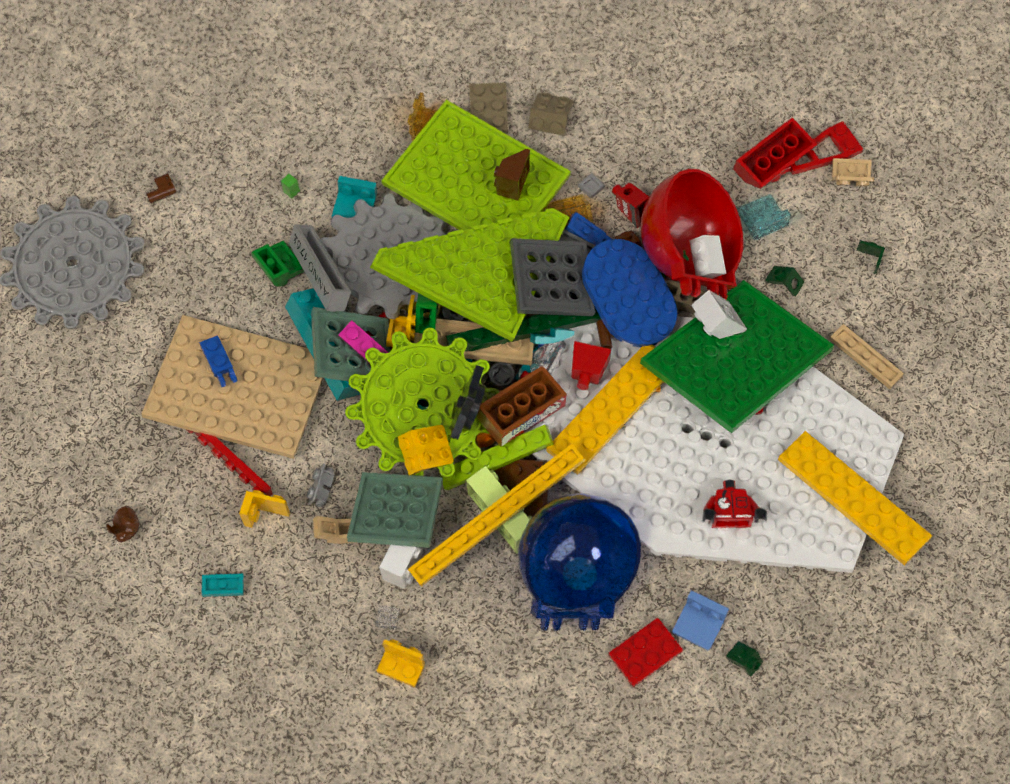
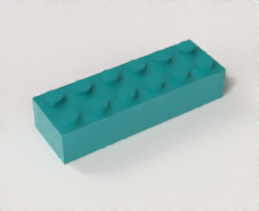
M312 288L291 293L285 308L314 359L311 311L313 307L324 309L325 307L315 289ZM328 326L329 329L336 331V329L333 326ZM329 342L331 346L337 347L334 342ZM330 358L333 363H338L335 358ZM349 361L351 365L357 366L354 361ZM325 378L337 401L361 395L358 390L350 387L348 381Z

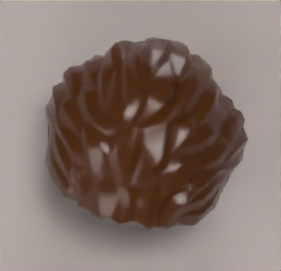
M126 505L115 513L112 519L113 526L106 525L108 532L114 534L118 542H125L137 533L139 521L135 511Z

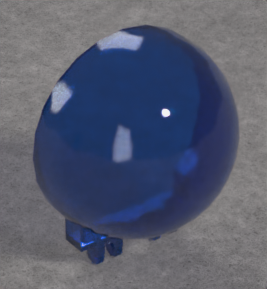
M585 493L564 495L541 507L528 521L522 532L518 547V566L521 577L533 597L530 613L536 619H541V631H548L550 619H553V630L560 631L562 618H579L578 625L580 630L587 629L588 620L591 618V629L598 630L601 618H613L615 603L629 589L637 574L641 560L639 533L631 517L617 504L601 496Z

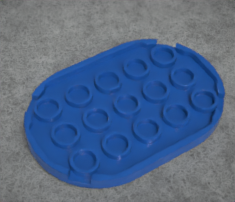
M623 239L606 240L592 248L584 261L582 280L608 331L619 341L622 342L623 340L633 344L634 347L656 345L665 339L676 324L677 306L660 271L651 262L646 251L639 245Z

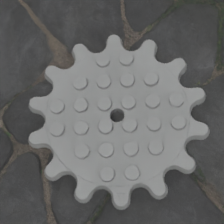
M386 194L382 200V205L378 207H371L364 200H357L354 204L356 215L352 218L335 215L331 220V226L337 230L338 234L334 237H323L320 240L331 255V259L350 289V295L357 298L355 305L357 313L366 314L371 307L379 305L384 308L387 318L396 319L400 314V308L403 305L410 304L411 295H415V301H417L418 293L371 269L370 266L380 248L384 247L391 248L401 243L421 241L423 238L435 235H446L443 233V229L448 223L436 216H426L424 209L414 203L406 207L399 206L393 194Z
M71 196L66 200L65 208L59 212L53 211L47 204L40 205L37 208L39 220L34 225H28L24 222L16 223L14 232L20 237L19 244L13 247H4L0 251L1 258L13 263L11 271L0 276V284L5 287L16 286L19 289L18 295L11 302L12 307L16 310H23L28 306H35L37 313L34 319L39 325H46L52 317L60 315L64 319L66 328L75 329L78 326L79 318L86 313H91L98 321H104L108 316L106 304L109 301L116 299L121 302H128L130 300L131 292L125 287V281L132 277H141L144 273L143 265L131 260V256L135 252L142 250L144 240L141 237L129 238L125 235V230L132 222L131 217L127 214H122L115 219L109 218L106 215L109 205L105 200H98L91 209L85 210L80 206L79 198ZM70 260H77V265L68 266Z

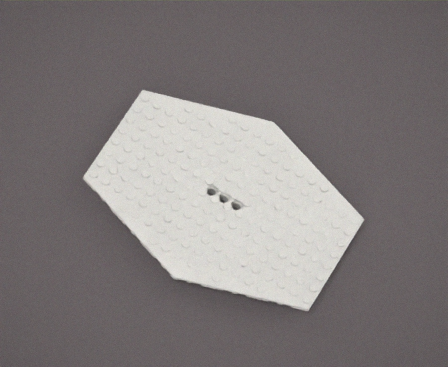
M677 316L676 324L669 335L674 334L693 318ZM596 323L570 328L575 331V335L563 341L553 343L542 364L567 393L566 405L524 433L545 424L549 428L552 440H554L641 347H634L633 344L623 340L621 342L616 338H611L613 347L611 349L610 362L599 384L590 383L588 390H581L577 388L578 380L571 378L574 341L599 347L601 345ZM815 367L809 369L764 406L761 415H753L733 433L727 431L664 382L661 385L660 392L653 393L578 475L572 471L561 480L572 489L579 491L588 502L595 504L601 509L600 511L623 530L631 533L639 543L642 542L655 555L667 554L681 558L682 556L695 557V559L725 562L727 560L740 561V563L756 562L761 565L792 568L793 566L806 567V569L822 568L827 571L852 573L867 534L778 461V458L806 431L882 494L904 434ZM546 448L533 453L538 460H547L548 462L553 458L552 455L546 452ZM734 480L736 489H745L747 495L751 496L760 508L767 510V521L759 519V522L755 523L753 519L751 528H712L711 520L706 519L705 522H702L703 508L709 498L716 494V490L723 489V481Z

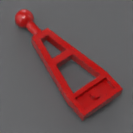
M841 121L827 128L813 139L818 145L830 137L841 154L819 159L812 149L806 154L811 162L797 166L794 163L771 182H777L781 175L789 171L792 175L832 165L833 158L850 159L862 153L863 148L844 121Z

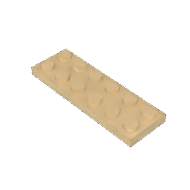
M437 319L438 343L442 346H448L446 342L447 335L482 328L483 326L474 322ZM415 333L414 343H418L422 339L423 334ZM530 338L507 342L475 351L464 352V358L532 365L534 343L530 342Z

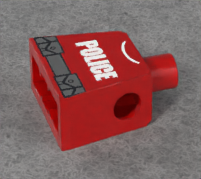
M628 183L624 187L617 184L612 189V193L616 196L617 208L637 228L641 227L643 208L649 196L632 183Z

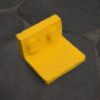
M253 490V492L246 491L239 512L244 526L250 528L253 527L254 522H258L260 516L258 509L288 517L290 515L286 500L278 495L267 496L257 490Z
M384 639L382 644L385 652L376 670L377 673L416 687L425 666L423 655L420 654L421 651L414 647L405 648L401 646L402 644L394 639H390V641Z

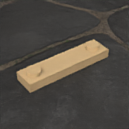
M844 324L830 337L831 342L888 389H891L903 377L904 373Z

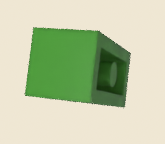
M288 174L281 180L283 192L291 199L300 192L298 181L291 174Z

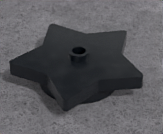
M475 366L469 381L464 386L462 395L457 400V410L449 428L452 430L451 438L458 440L462 429L469 431L474 423L486 388L485 385L479 383L484 367Z

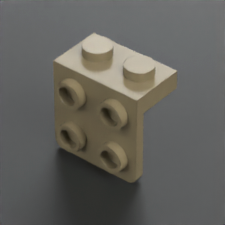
M546 92L538 93L530 110L528 128L564 136L568 115L574 101L566 96L558 97Z

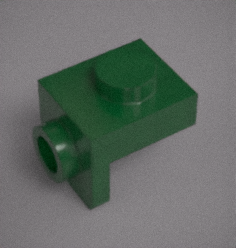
M737 641L726 655L728 661L743 668L750 677L759 670L763 663L757 650L740 641Z

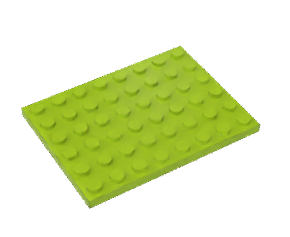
M445 100L381 182L382 185L456 229L467 230L473 228V226L497 223L499 220L511 217L514 219L528 213L543 212L570 177L571 171L450 101ZM530 149V171L519 200L497 195L496 187H494L496 166H500L502 159L522 150Z

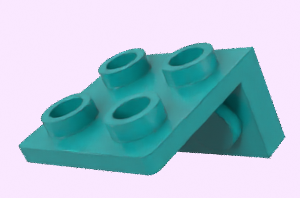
M339 175L338 195L332 212V218L335 215L345 218L354 217L356 215L354 204L360 199L364 200L369 206L374 207L377 197V184Z

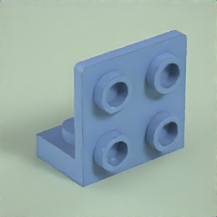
M691 590L672 633L709 651L727 617L729 608Z

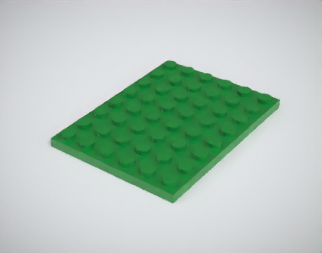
M745 280L727 292V301L730 302L747 328L745 332L719 339L714 335L709 336L703 329L704 324L695 317L647 353L640 361L641 365L730 433L738 429L834 348V344Z

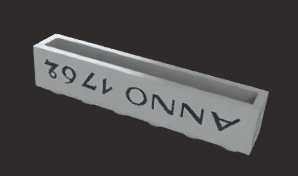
M295 224L289 245L326 311H345L351 294L346 282L313 226Z

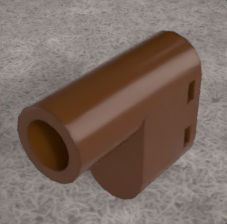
M167 173L154 179L158 189L146 193L152 204L177 192Z
M602 319L598 320L596 325L600 345L603 348L612 349L611 338L615 337L608 331Z

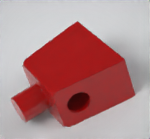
M574 341L571 378L578 380L577 388L588 390L590 383L599 384L610 362L611 349Z

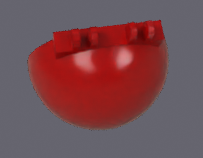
M688 168L667 177L652 191L643 208L641 237L645 251L658 270L672 280L680 282L682 295L698 297L701 293V286H705L707 291L710 290L727 300V290L737 287L735 272L743 253V230L736 206L721 183L702 170ZM702 235L719 236L726 274L712 279L696 276L689 240ZM684 250L687 257L689 258L688 261H686L683 257Z

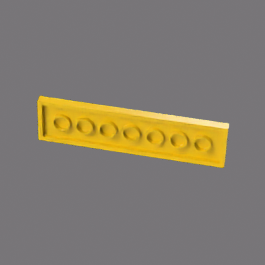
M642 346L553 440L554 445L548 446L546 452L555 457L570 444H573L585 458V462L573 470L578 475L664 383L640 364L641 358L653 350L655 346Z
M806 431L779 456L778 461L904 566L931 539L932 535Z

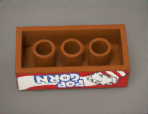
M542 365L483 402L477 413V419L502 447L565 407L567 393Z

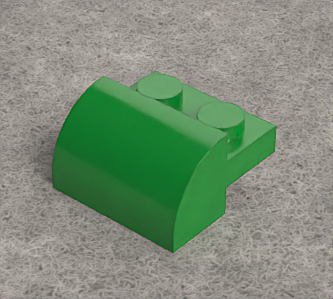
M284 240L273 246L266 244L251 253L252 258L276 287L286 285L289 279L304 272L297 257Z

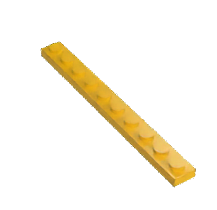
M570 444L408 568L409 572L422 587L585 462V458L573 444Z

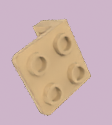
M833 158L832 181H835L836 185L842 186L850 185V182H855V186H869V183L874 182V178L871 177L872 160Z

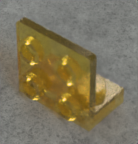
M422 92L419 93L418 98L414 99V111L408 117V125H410L409 134L411 135L412 142L437 112V110L425 108L424 93Z

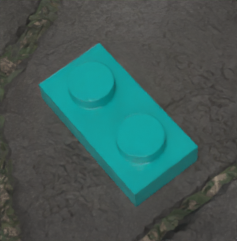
M244 574L202 575L201 595L203 597L244 596Z

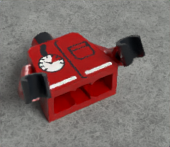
M734 480L723 481V489L716 490V494L711 496L704 506L702 522H705L706 519L711 520L712 528H751L753 519L755 523H758L759 519L767 521V510L760 508L753 498L747 495L745 489H736Z

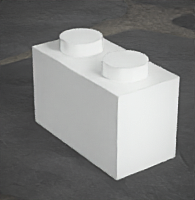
M702 235L689 240L696 276L712 279L726 274L719 236Z

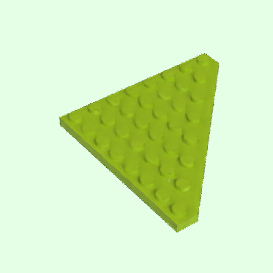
M550 208L539 213L524 214L514 219L511 217L499 220L497 223H486L473 226V228L467 230L461 229L448 232V234L442 236L435 235L423 238L421 241H410L391 248H380L370 268L512 342L525 314L518 313L510 241L512 238L559 241L569 216L554 208ZM532 255L527 256L529 261L536 262ZM546 256L548 262L551 259L550 256ZM529 273L533 280H538L536 274Z

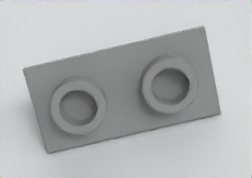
M322 464L314 470L312 476L314 480L313 487L310 486L306 496L309 498L307 505L316 502L315 505L322 508L326 504L330 491L324 489L323 486L331 487L335 475L333 473L334 469H324L325 464Z

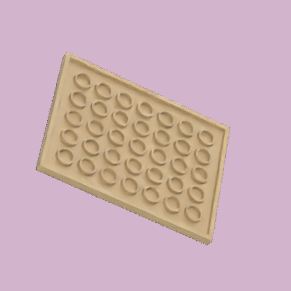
M182 315L142 411V418L197 433L212 435L219 439L294 459L324 378L315 377L314 359L308 348ZM217 335L238 380L233 383L228 373L223 374L222 376L226 381L225 387H221L217 377H214L199 343Z

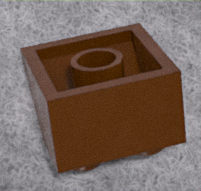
M525 149L502 159L500 166H496L494 187H496L497 195L519 200L530 171V149Z

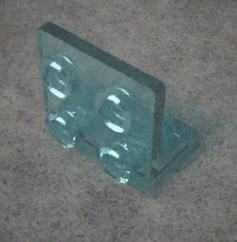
M771 194L743 205L737 210L754 240L787 227L791 217L788 209L780 210Z

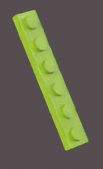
M544 424L517 436L502 447L497 445L481 452L478 460L473 461L467 458L454 464L455 472L453 476L447 478L440 473L444 489L451 490L466 483L468 478L485 466L489 471H494L554 445L548 426Z

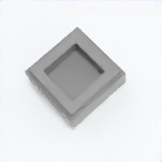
M591 173L578 184V187L592 199L605 188V185Z

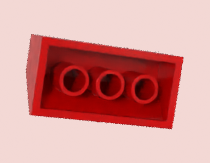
M792 117L738 158L733 170L745 183L762 189L815 148L817 143Z

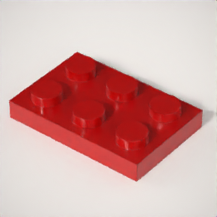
M656 618L611 650L608 656L630 685L635 687L681 654L683 649L660 619Z

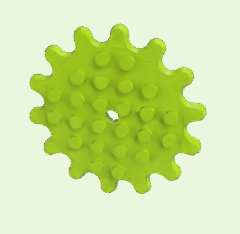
M427 328L423 331L422 339L418 343H411L405 333L397 331L392 335L393 348L389 353H381L376 348H369L366 351L365 358L370 363L371 370L366 375L353 374L350 376L349 385L360 392L361 399L357 404L349 405L345 410V414L350 420H360L364 423V432L357 437L356 445L360 449H367L370 446L380 448L382 455L378 465L381 470L389 471L396 463L405 462L402 450L399 447L398 436L411 430L436 425H443L445 428L453 461L458 455H464L473 461L479 459L481 450L476 445L475 438L480 433H490L477 419V416L469 431L462 429L458 440L450 437L452 430L449 429L457 410V400L462 395L464 386L469 381L475 366L484 367L482 376L490 368L489 363L484 359L473 363L466 361L464 358V352L467 348L465 339L456 338L451 345L442 346L438 343L437 331L434 328ZM485 388L481 404L498 394L499 391L495 388ZM421 399H425L429 403L428 408L425 410H421L417 406L418 401ZM453 463L437 467L441 475L447 478L453 476L455 472ZM421 471L412 476H423L424 471Z

